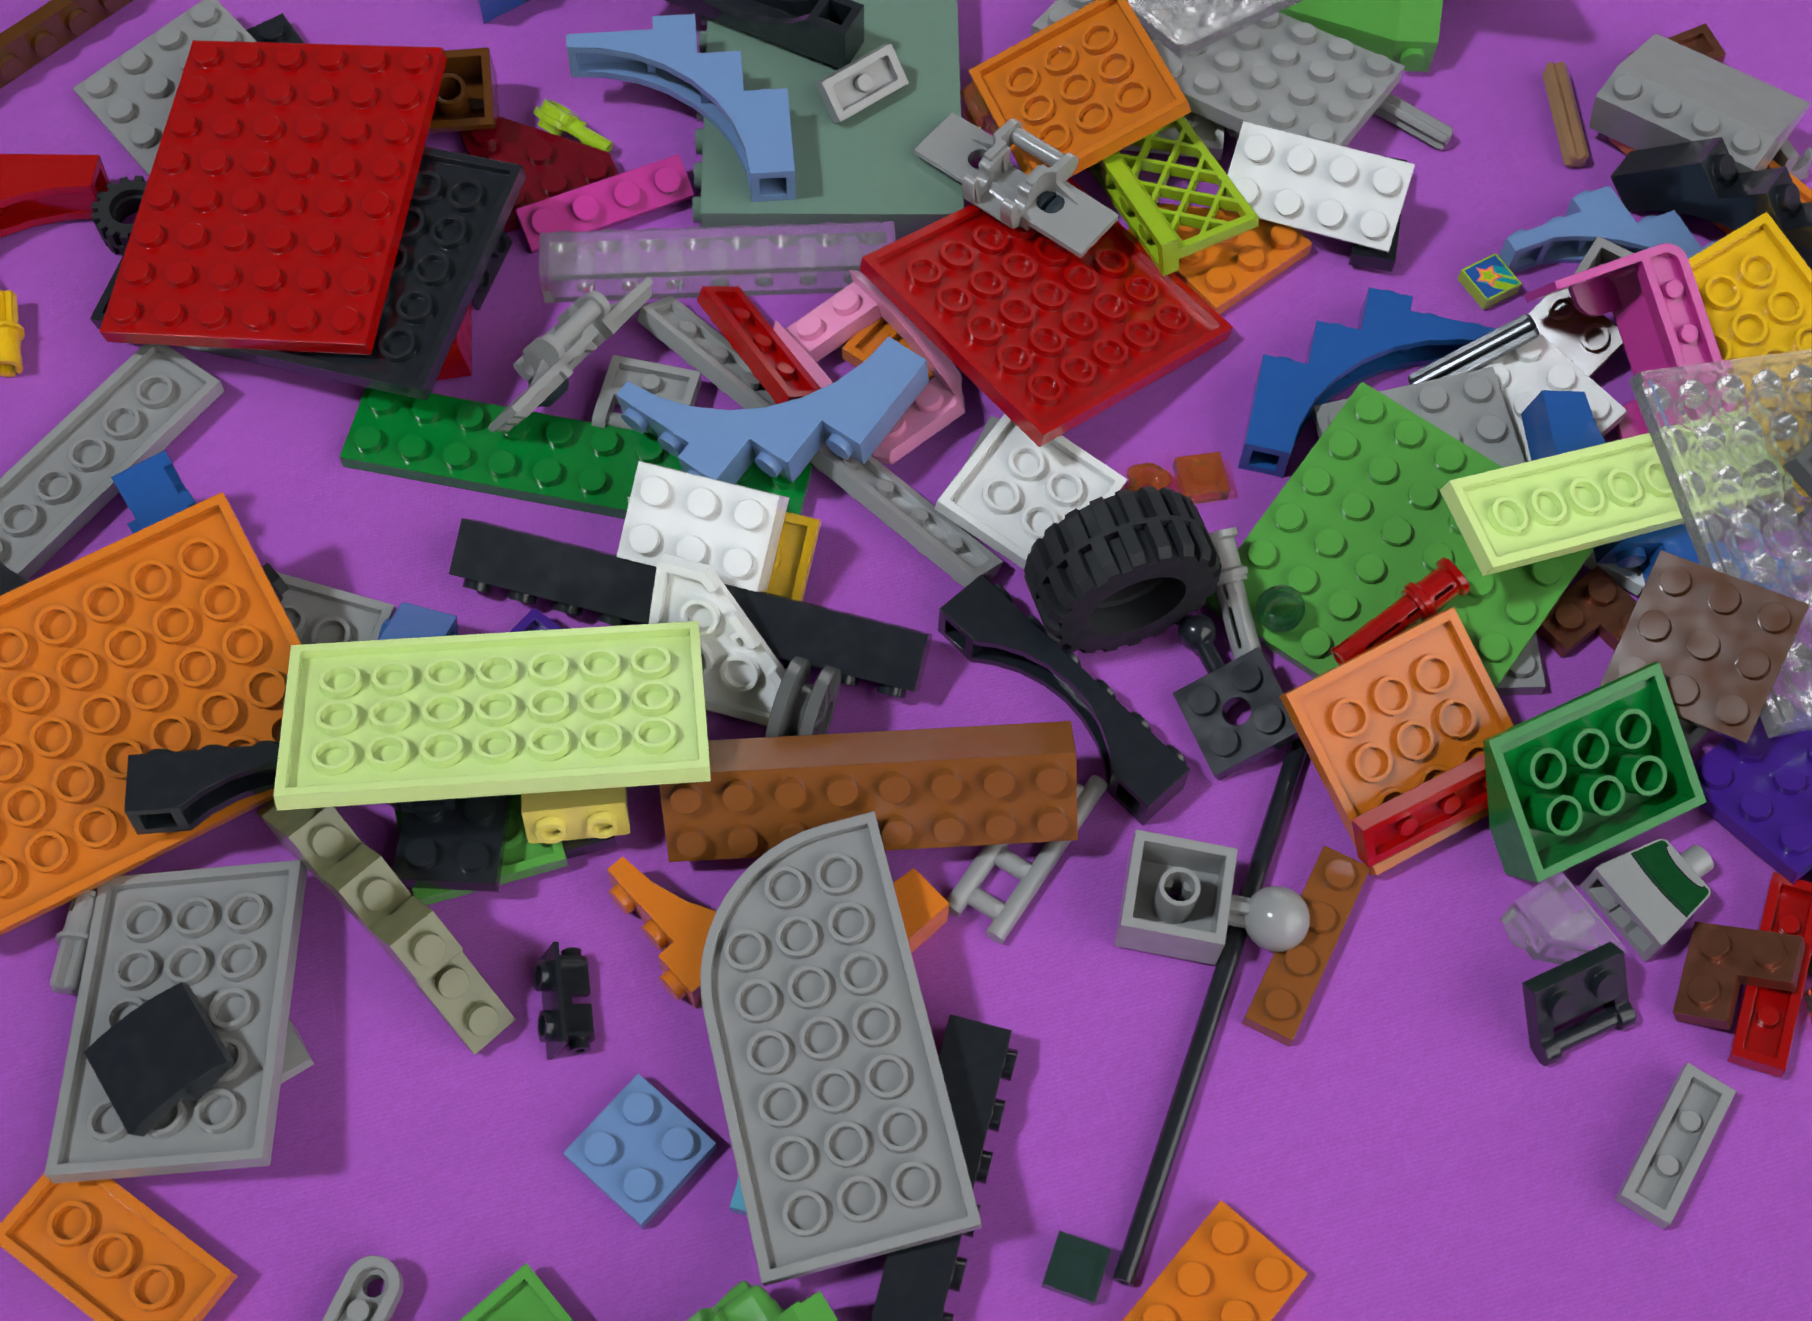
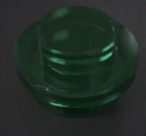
M1277 585L1270 587L1257 600V617L1264 627L1274 632L1284 633L1291 631L1299 625L1305 614L1304 599L1300 592L1291 586Z

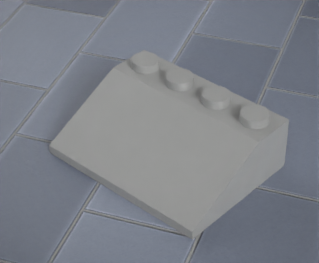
M1655 33L1617 66L1597 93L1589 128L1635 150L1722 137L1729 154L1735 160L1737 172L1743 173L1767 168L1809 109L1811 103Z

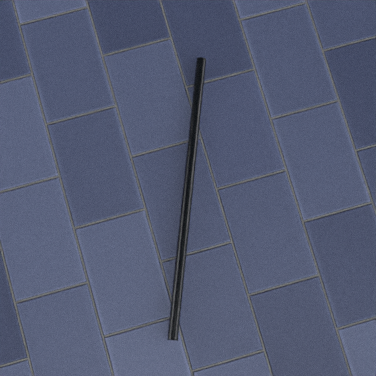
M1300 738L1288 745L1239 896L1251 898L1257 891L1263 889L1307 754V750ZM1231 925L1228 927L1225 946L1216 963L1112 1278L1115 1282L1124 1286H1134L1248 935L1245 928Z

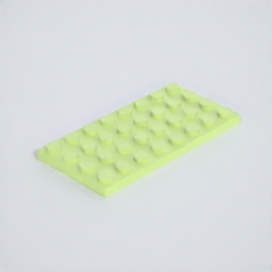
M699 621L291 645L273 794L277 811L711 781Z

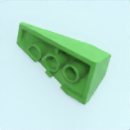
M1269 0L1268 7L1276 9L1279 13L1301 22L1309 23L1315 28L1338 38L1347 39L1352 44L1373 53L1384 55L1390 60L1404 65V71L1428 72L1438 45L1443 0Z

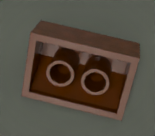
M489 47L444 50L447 62L428 133L494 129L499 114L497 74Z

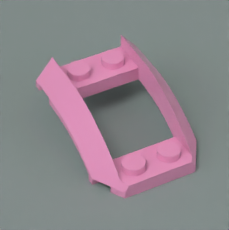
M849 270L854 282L786 329L777 320L773 329L820 388H824L833 382L816 362L847 342L858 331L868 327L881 317L895 329L916 354L927 360L928 370L934 378L929 381L871 455L880 463L892 465L965 413V401L961 382L963 378L952 361L862 272Z

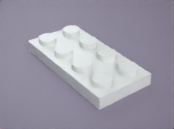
M1243 121L1228 177L1260 220L1389 253L1415 164Z

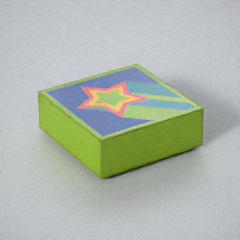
M1496 253L1462 269L1457 278L1483 310L1517 294L1522 285Z

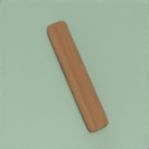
M1562 61L1557 63L1549 62L1546 64V70L1543 71L1542 76L1563 162L1568 168L1575 166L1580 168L1586 164L1589 152L1567 65Z

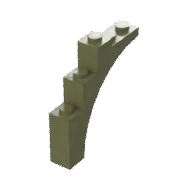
M272 799L256 811L285 849L296 859L301 860L305 867L363 926L474 1055L516 1020L462 952L463 948L435 912L408 891L382 856L361 842L334 807L277 811L275 801Z

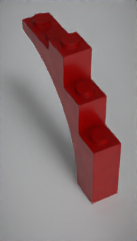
M0 154V238L35 226L66 220L92 219V203L99 202L96 195L100 190L107 192L106 185L110 183L100 155Z

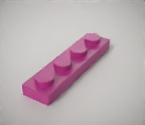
M677 154L515 209V215L529 251L533 254L693 199L695 194L680 155Z

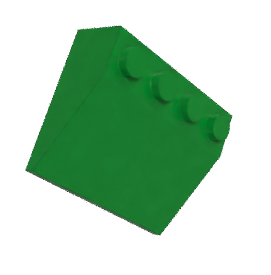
M1660 662L1650 663L1483 740L1490 831L1506 875L1539 883L1706 803Z

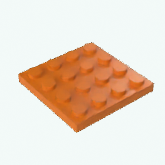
M1095 0L968 70L998 128H1001L1010 119L1015 118L1022 123V129L1063 154L1068 152L1078 157L1079 161L1071 176L1191 112L1186 97L1127 0ZM1013 144L1010 147V151L1023 173L1029 175L1038 165L1041 166L1042 164L1050 167Z
M1454 607L1422 621L1279 696L1355 848L1352 819L1484 753L1483 740L1514 726ZM1488 807L1372 866L1368 874L1379 875L1489 815Z

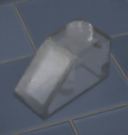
M1562 872L1549 877L1515 900L1500 918L1505 925V931L1509 939L1518 948L1525 949L1533 960L1561 965L1610 941L1624 951V956L1629 953L1628 949Z

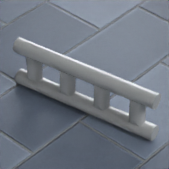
M1092 775L1084 787L1077 783L1078 830L1108 787V784L1099 776ZM1071 841L1046 842L1032 864L1006 849L1009 844L984 845L946 899L950 903L948 913L959 917L968 904L993 920L985 933L994 942L1002 944ZM994 865L1020 880L1005 903L979 888Z

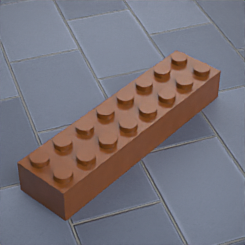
M1071 721L708 740L711 781L659 785L669 862L761 857L779 843L805 830L875 811L885 851L1078 840L1077 762Z

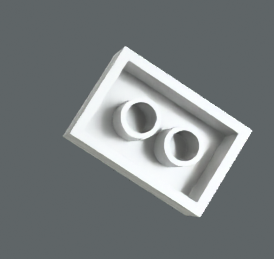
M639 461L616 557L657 567V561L663 554L712 566L724 584L755 592L767 591L789 497Z

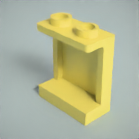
M627 787L521 794V813L527 839L531 844H553L560 841L587 838L604 839L630 833Z

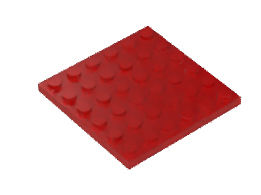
M1068 178V179L1066 180V182H1068L1069 184L1073 185L1074 187L1078 188V189L1081 190L1082 192L1086 193V192H1085L1076 182H1074L1071 178ZM971 204L863 256L859 268L1038 447L1045 445L1228 340L1233 329L1231 324L1174 272L1162 276L1138 239L1118 221L1080 258L1032 227L1028 230L1021 226L1012 229L979 207Z

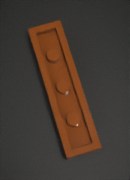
M1325 845L1323 846L1300 895L1306 902L1310 912L1308 933L1296 947L1283 952H1274L1242 1024L1288 1047L1291 1045L1370 868L1365 864Z

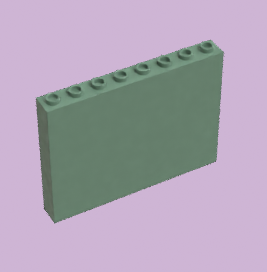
M852 0L864 5V42L851 62L883 44L891 43L909 83L839 123L832 122L815 83L840 68L701 15V25H707V31L699 32V52L741 51L744 91L788 89L796 200L752 202L747 175L735 150L718 128L697 111V121L704 122L703 129H696L695 131L696 155H702V162H694L695 189H701V197H693V223H701L703 241L894 242L963 209L964 196L962 184L914 154V149L952 112L961 117L957 0Z

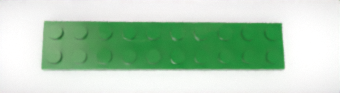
M367 387L364 390L340 454L342 465L346 468L625 519L639 461L682 471L678 457L667 452L659 444L658 438L651 433H639L635 430L609 425L601 428L592 426V422L532 412L508 432L494 431L492 433L488 427L506 409L505 406L430 393L428 400ZM754 461L736 484L789 497L786 512L802 515L813 474V464L809 462L792 483L781 475L775 478L766 474Z

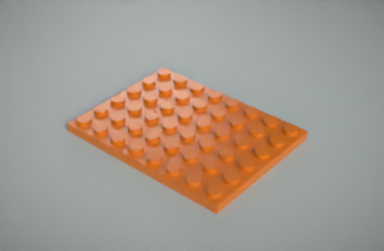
M223 492L0 596V936L274 799V789L238 800L212 814L191 831L137 835L124 812L128 755L146 754L153 749H169L175 752L200 750L207 745L242 747L253 746L260 741L280 743L291 645H302Z

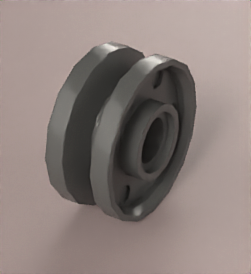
M795 656L788 665L777 690L765 737L827 734L839 695L841 670L826 665L815 683L810 684L811 662L808 659Z

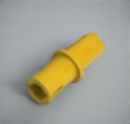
M0 290V376L13 377L16 376V372L20 374L23 371L21 341L25 337V331L18 322L17 295L11 290Z

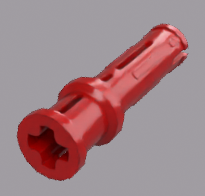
M1442 557L1436 562L1437 568L1416 584L1413 582L1407 583L1401 591L1402 597L1369 620L1336 647H1332L1330 652L1334 660L1340 665L1409 629L1418 621H1424L1436 615L1438 609L1457 595L1464 597L1470 592V586L1462 572L1449 559Z

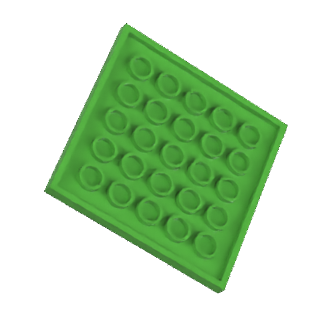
M1361 381L1240 545L1238 553L1241 564L1247 566L1249 572L1247 574L1248 579L1243 580L1255 621L1259 642L1313 678L1338 666L1330 652L1332 647H1336L1369 620L1402 597L1401 591L1407 583L1413 582L1416 584L1437 568L1436 562L1442 557L1449 559L1466 578L1470 586V592L1464 597L1457 595L1438 609L1437 614L1446 609L1455 608L1496 689L1595 547L1482 576L1440 489L1450 480L1503 467ZM1215 590L1212 596L1206 597L1203 606L1223 618ZM1421 620L1418 621V622H1417L1416 624H1414L1413 626H1415V625L1421 623L1422 621H1421Z

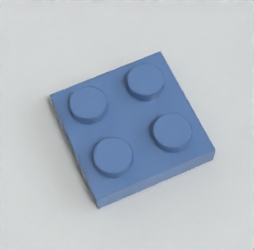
M638 1073L563 1152V1155L641 1229H644L717 1149V1144Z

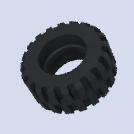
M1153 486L1140 487L1138 491L1131 492L1129 489L1117 491L1114 496L1105 499L1101 496L1089 501L1090 505L1080 510L1075 508L1065 514L1064 520L1059 523H1053L1045 530L1043 538L1036 539L1030 553L1027 555L1024 568L1025 581L1048 637L1067 650L1094 653L1096 650L1108 652L1117 650L1120 646L1128 645L1130 647L1139 644L1141 640L1152 635L1156 637L1166 632L1165 629L1180 624L1189 613L1198 611L1205 604L1206 597L1213 595L1220 579L1222 565L1216 548L1193 501L1170 488L1162 487L1157 490Z

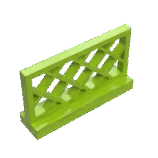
M1184 116L1131 144L1142 147L1138 157L1122 154L1118 151L1088 167L1162 276L1178 271L1179 259L1258 227L1257 214ZM1175 127L1180 133L1177 141L1157 137L1158 133ZM1151 149L1171 153L1167 162L1148 159L1147 156ZM1179 155L1197 157L1199 159L1197 167L1176 164ZM1140 171L1159 173L1161 176L1157 184L1141 181L1138 179ZM1175 176L1191 180L1187 189L1167 186L1169 177ZM1199 181L1217 184L1219 186L1217 195L1195 191ZM1160 197L1181 201L1177 211L1159 208L1157 203ZM1193 203L1211 208L1207 217L1186 213L1189 204ZM1219 209L1238 212L1241 216L1230 222L1215 219ZM1180 225L1201 229L1200 234L1184 241L1178 236L1177 231Z

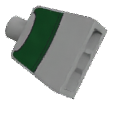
M1659 838L1599 865L1580 887L1640 958L1646 962L1668 942L1711 895L1710 888L1701 877L1710 872L1714 864L1708 852L1698 845H1692L1679 854L1668 840Z

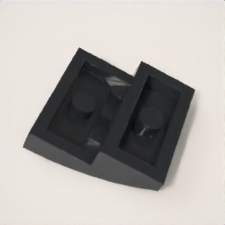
M182 982L161 992L127 1014L84 1051L127 1133L142 1137L181 1099L198 1101L235 1064L189 984Z

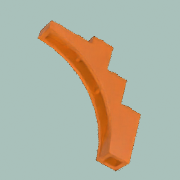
M622 856L607 869L612 886L608 893L615 904L626 915L634 911L645 923L641 927L643 933L658 950L661 951L667 947L658 955L663 973L659 976V980L674 999L680 1001L685 997L696 1009L702 1004L700 972L703 950L708 931L717 911L685 901L653 883ZM915 868L893 882L911 953L948 921L950 904Z

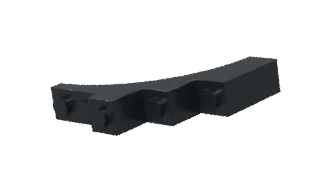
M1717 137L1630 151L1610 176L1622 203L1628 211L1658 210L1671 212L1675 210L1676 213L1715 222L1734 231L1763 213L1768 212L1812 270V202H1801L1799 189L1793 183L1787 167L1738 173L1735 160L1729 154L1723 138Z

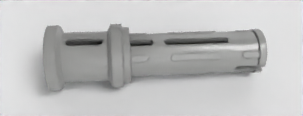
M1231 527L1211 532L1209 535L1222 565L1216 594L1233 659L1235 660L1257 647L1261 649L1243 582V580L1248 579V568L1241 564L1234 538L1238 535L1237 527Z

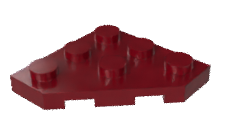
M500 116L497 118L494 129L459 131L461 141L468 155L523 166L527 177L503 230L506 233L520 229L515 209L619 174L607 151Z

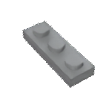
M1688 1062L1683 1065L1669 1089L1614 1200L1661 1229L1670 1226L1736 1090Z

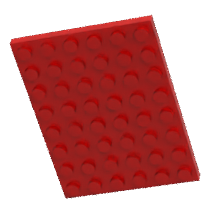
M193 40L99 331L107 342L371 355L447 62L443 48Z

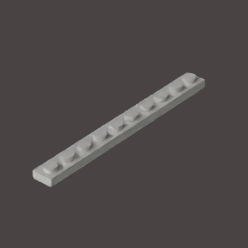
M670 295L641 307L637 322L650 331L655 338L662 341L682 357L687 364L700 371L720 391L726 393L744 409L776 405L738 353L733 350L727 339L674 296ZM825 442L810 462L817 470L832 479L853 499L859 501L881 519L886 526L892 528L913 545L919 553L929 558L964 588L981 574L987 580L997 575L1003 563L1000 558L959 525L936 511L934 505L873 456H870L863 465L852 457L848 459L839 457L829 449Z

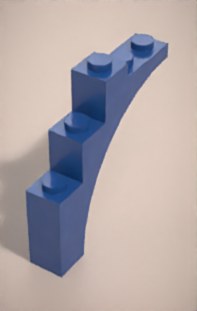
M1369 287L1359 314L1357 329L1346 327L1340 323L1316 321L1308 345L1305 363L1294 361L1284 356L1275 357L1263 354L1253 391L1238 468L1283 478L1293 446L1307 423L1313 418V406L1328 403L1353 385L1382 373L1414 366H1427L1496 328L1486 327L1475 322L1467 323L1439 317L1432 313L1411 311L1413 296L1399 294L1392 290H1380Z
M1542 390L1521 413L1531 461L1606 443L1595 423L1585 392ZM1683 524L1594 548L1597 564H1617L1620 568H1632L1640 565L1645 583L1660 550L1782 595L1801 580L1796 562L1762 559L1728 549L1693 532Z

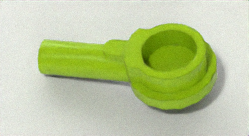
M546 98L541 107H535L533 113L540 118L538 126L558 136H561L562 132L566 131L579 138L582 144L611 152L613 142L587 128V123L567 107Z

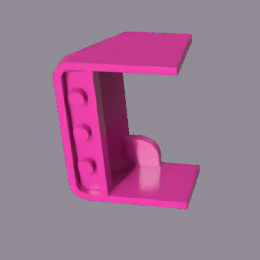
M1670 243L1659 244L1556 280L1524 294L1528 303L1568 289L1575 308L1583 315L1597 317L1613 312L1641 395L1640 398L1622 405L1627 410L1625 418L1615 426L1619 440L1729 414L1732 411L1734 405L1733 390L1688 257L1677 245Z

